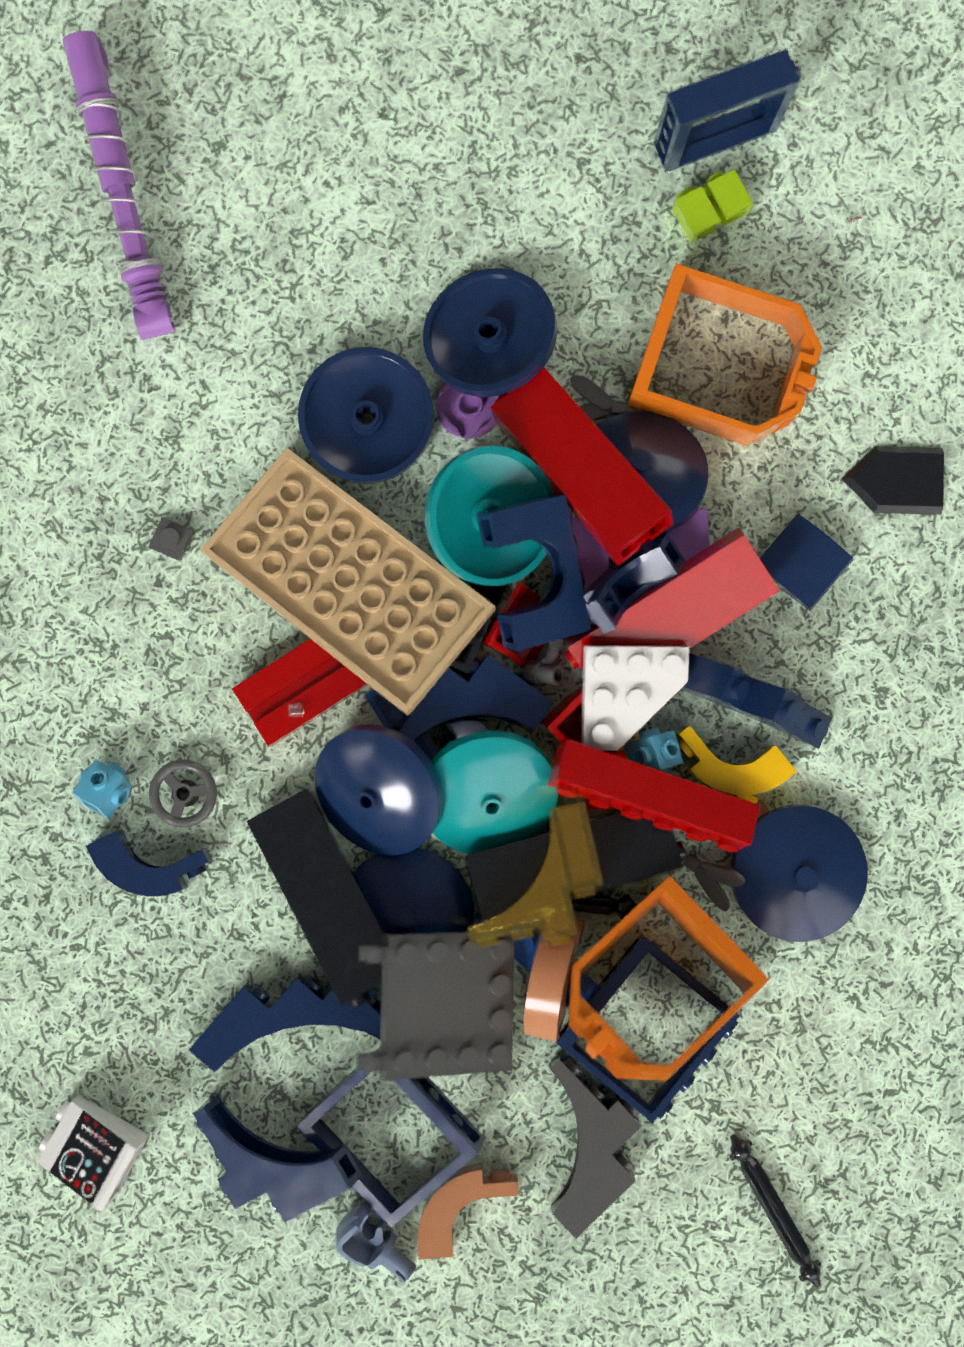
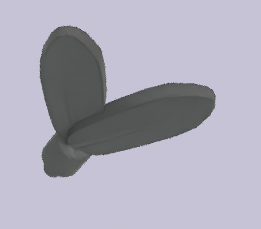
M573 375L570 378L574 390L589 402L579 407L592 421L606 417L610 413L616 415L635 411L634 408L627 407V403L613 401L604 390L585 376Z
M685 853L686 860L683 865L692 872H695L698 882L710 900L719 909L727 911L730 908L729 898L719 883L738 887L745 883V878L734 869L710 862H702L693 854L688 856Z

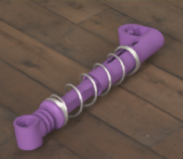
M93 31L71 33L62 40L78 96L75 102L76 112L78 116L84 119L88 135L84 136L83 139H89L96 165L92 170H97L102 191L109 194V197L103 198L100 201L111 202L117 228L109 230V233H119L125 259L119 260L117 264L123 265L119 268V274L128 287L132 288L129 290L130 296H134L131 298L132 304H137L133 308V315L138 333L142 341L175 333L174 322L170 321L172 314L166 299H162L165 297L164 291H159L163 289L162 283L159 282L161 280L160 274L162 273L161 260L151 258L148 253V249L155 242V237L151 233L143 231L140 218L145 214L147 206L143 202L134 199L131 189L139 178L138 174L131 169L127 152L130 149V143L123 138L119 121L122 117V112L118 109L120 104L117 97L110 91L107 78L112 77L104 46ZM135 203L143 206L144 211L140 215H138ZM144 234L152 238V242L148 246L146 245Z

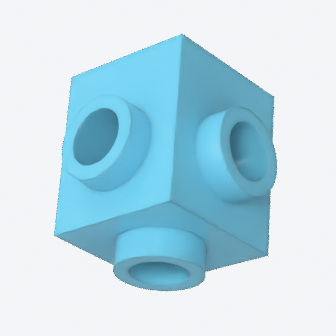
M658 727L639 732L641 739L628 742L623 746L627 760L668 774H672L670 767L683 764L674 730L661 734Z
M95 759L91 766L87 767L80 775L79 783L72 794L82 805L110 820L117 808L127 801L132 785L126 779L125 774L127 772L122 767L111 761L106 765Z

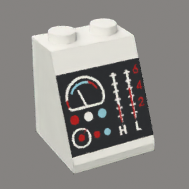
M78 1095L71 1102L66 1100L61 1106L55 1118L60 1122L54 1133L49 1131L41 1142L38 1150L43 1153L37 1163L93 1207L103 1212L118 1194L149 1134Z

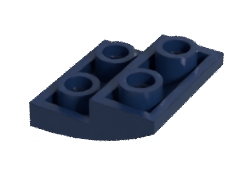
M799 513L760 557L761 562L774 582L780 585L787 595L809 611L813 609L854 560L833 539Z

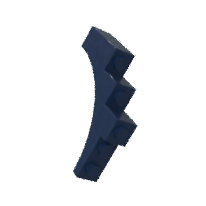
M299 974L272 1005L268 1001L271 996L265 989L258 984L252 987L247 983L190 1047L189 1051L215 1073L236 1052L255 1040L288 1028L306 1025L340 1026L365 1032L381 1040V1001L377 999L374 1003L370 1000L355 1009H352L351 1005L347 1007L341 1006L332 989L324 996L321 993L323 986L310 975L304 978ZM377 989L370 992V997L373 996Z

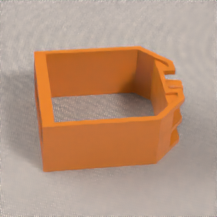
M676 263L627 406L641 411L657 413L669 417L680 424L748 446L789 426L791 421L795 420L796 415L801 413L807 394L813 390L817 379L816 376L810 373L813 365H816L822 346L800 304ZM680 292L784 326L794 349L770 420L758 426H753L648 391Z
M669 876L573 965L570 975L569 1027L580 1039L584 1037L588 1041L585 1051L592 1059L595 1060L601 1055L607 1062L605 1066L617 1079L666 1081L758 993L770 979ZM658 904L744 993L671 1065L643 1064L625 1042L580 996V977Z

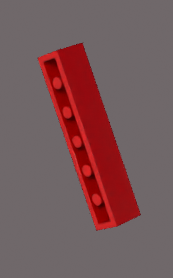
M566 739L557 747L547 783L548 786L557 788L556 792L560 795L571 798L580 796L589 799V804L598 808L607 809L610 806L619 809L621 814L627 818L636 820L645 818L654 821L653 825L663 830L677 829L686 832L685 836L689 839L696 841H706L707 839L718 843V848L728 852H737L751 845L760 809L758 804Z

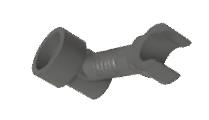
M565 638L550 642L546 658L530 659L524 667L526 683L531 686L540 687L547 684H562L565 678V670L562 665H558Z

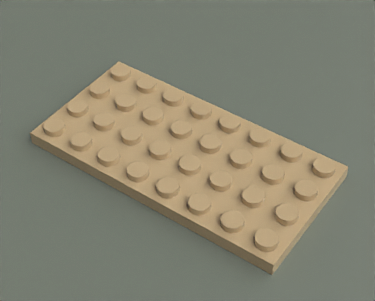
M288 448L283 451L200 549L204 555L407 716L412 713L496 610L492 603Z

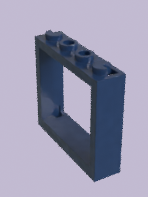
M787 48L667 92L653 142L665 173L777 132L801 79L799 65L795 66ZM760 99L759 103L691 127L694 123Z
M642 933L605 976L595 993L587 1001L590 1007L599 1013L647 953H649L721 1012L713 1024L730 1008L729 1005ZM736 1013L665 1081L649 1102L644 1100L623 1081L617 1079L599 1061L593 1060L576 1043L579 1037L569 1027V1022L561 1030L556 1044L653 1124L658 1117L661 1119L666 1112L669 1113L674 1105L671 1100L679 1091L685 1092L695 1080L693 1073L701 1064L707 1065L713 1059L717 1052V1049L714 1047L723 1037L727 1039L734 1033L733 1029L737 1026L738 1022L736 1020L740 1015Z
M380 1047L373 1053H380ZM356 1067L304 1115L297 1126L308 1142L314 1144L320 1151L331 1150L345 1145L321 1117L370 1073H366L364 1069H357ZM429 1077L396 1079L393 1081L459 1152L403 1201L398 1203L347 1147L363 1174L351 1189L361 1195L371 1205L375 1215L379 1219L384 1220L391 1228L476 1156L486 1139Z

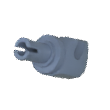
M368 1202L359 1204L342 1218L336 1228L337 1252L351 1263L361 1267L367 1266L370 1269H374L379 1265H383L404 1283L415 1271L416 1264L394 1247L397 1236L391 1230L387 1231V1223L384 1220L380 1219L376 1225L369 1223L368 1215L371 1205Z

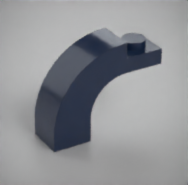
M667 532L640 546L639 551L619 566L615 563L598 577L584 593L583 597L587 601L585 606L589 618L594 624H598L604 634L616 629L625 610L638 597L656 585L678 575L685 559Z
M123 829L116 830L86 845L95 866L107 880L129 893L148 897L165 896L188 888L183 875L187 874L188 878L191 879L207 871L208 869L205 864L213 860L208 849L205 848L169 866L150 865L135 854Z

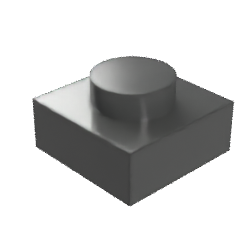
M162 517L148 547L181 562L194 531Z

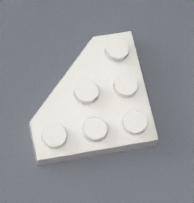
M584 645L581 744L598 750H619L688 682L689 647Z

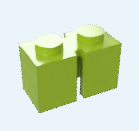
M735 169L724 173V171L716 172L706 179V186H700L696 189L694 186H690L676 195L677 199L674 201L672 210L690 244L717 231L715 225L721 223L722 227L750 213L754 204Z

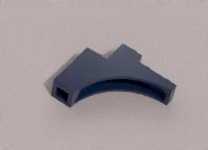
M689 653L688 682L680 690L755 719L817 749L820 748L823 738L827 735L828 727L832 720L831 717L805 703V699L788 689L754 679L735 667Z
M486 655L481 661L475 658L469 674L464 673L469 677L467 681L448 668L412 713L407 716L400 728L394 724L391 729L400 732L413 741L426 730L448 720L463 717H489L513 723L531 732L536 730L554 702L490 655Z
M218 1095L208 1100L192 1113L197 1121L198 1128L205 1134L211 1144L217 1160L226 1170L217 1180L221 1185L223 1194L230 1200L234 1209L267 1193L271 1199L272 1207L279 1213L284 1223L349 1190L363 1175L346 1145L318 1152H303L277 1146L257 1136L239 1122Z

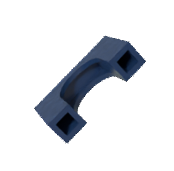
M550 494L476 513L483 547L500 548L532 540L546 551L551 562L552 576L550 585L541 599L532 605L497 614L503 648L520 651L590 631V618L585 606L587 602L583 597L585 577L583 571L579 568L577 557L579 546L572 531L570 521L572 509L566 500V495Z

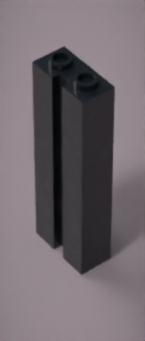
M306 788L246 822L340 1005L345 1007L351 1005L352 1009H355L371 1000L370 992L379 987L382 988V963L359 961V946L383 945V935L386 932L317 801Z
M621 813L466 855L464 861L474 891L482 925L484 926L679 871L684 867L682 861L686 860L682 842L675 840L673 830L657 828L653 825L654 821L645 818L639 820L623 816Z

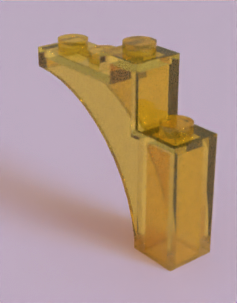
M585 802L550 809L548 813L550 819L549 845L544 864L537 879L528 892L507 911L484 923L468 927L469 944L477 942L478 948L499 944V937L512 935L513 941L534 937L532 930L537 929L541 943L549 942L551 948L571 944L570 937L576 936L578 930L570 894L575 893L576 899L596 895L595 888H600L603 885Z

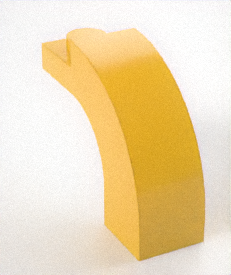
M690 725L684 727L676 734L680 739L678 745L684 756L688 760L692 757L697 760L687 768V771L705 786L723 793L733 795L763 793L781 785L797 772L776 745H770L747 763L732 765L715 757Z

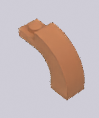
M551 913L546 931L542 932L530 975L524 1010V1034L557 1042L566 1015L567 989L573 962L585 928V920Z
M482 1163L460 1168L431 1193L424 1204L418 1229V1258L453 1257L452 1226L459 1211L465 1205L477 1199L519 1196L517 1174L510 1175V1170L498 1169L490 1171V1176L483 1177Z

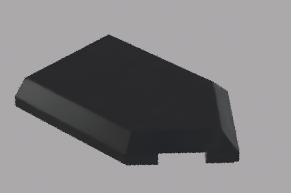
M875 446L841 480L865 502L864 504L873 513L941 515L944 495L943 448Z

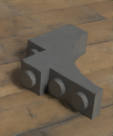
M558 1055L549 1063V1067L564 1087L572 1103L577 1122L578 1141L575 1162L570 1177L559 1197L551 1205V1211L555 1218L577 1239L636 1181L631 1171L635 1167L633 1163L621 1151L617 1155L615 1152L642 1125L637 1118L640 1113L625 1100L621 1101L616 1095L605 1104L603 1101L607 1096L594 1082L588 1086L579 1077L583 1073L581 1068L570 1057L564 1061Z

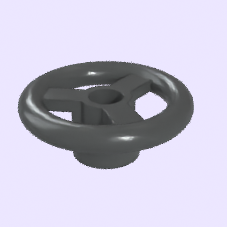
M175 760L161 767L154 775L149 788V800L153 811L163 822L174 827L187 828L201 823L210 815L216 804L217 787L213 776L203 765L192 760ZM177 770L192 771L202 778L204 784L197 785L191 780L179 781L172 772ZM163 780L172 789L174 805L171 813H168L160 802L159 790ZM182 787H186L189 790V797L186 800L181 799L179 796V791ZM207 794L205 804L199 812L189 817H181L184 807L194 805L198 801L199 795Z

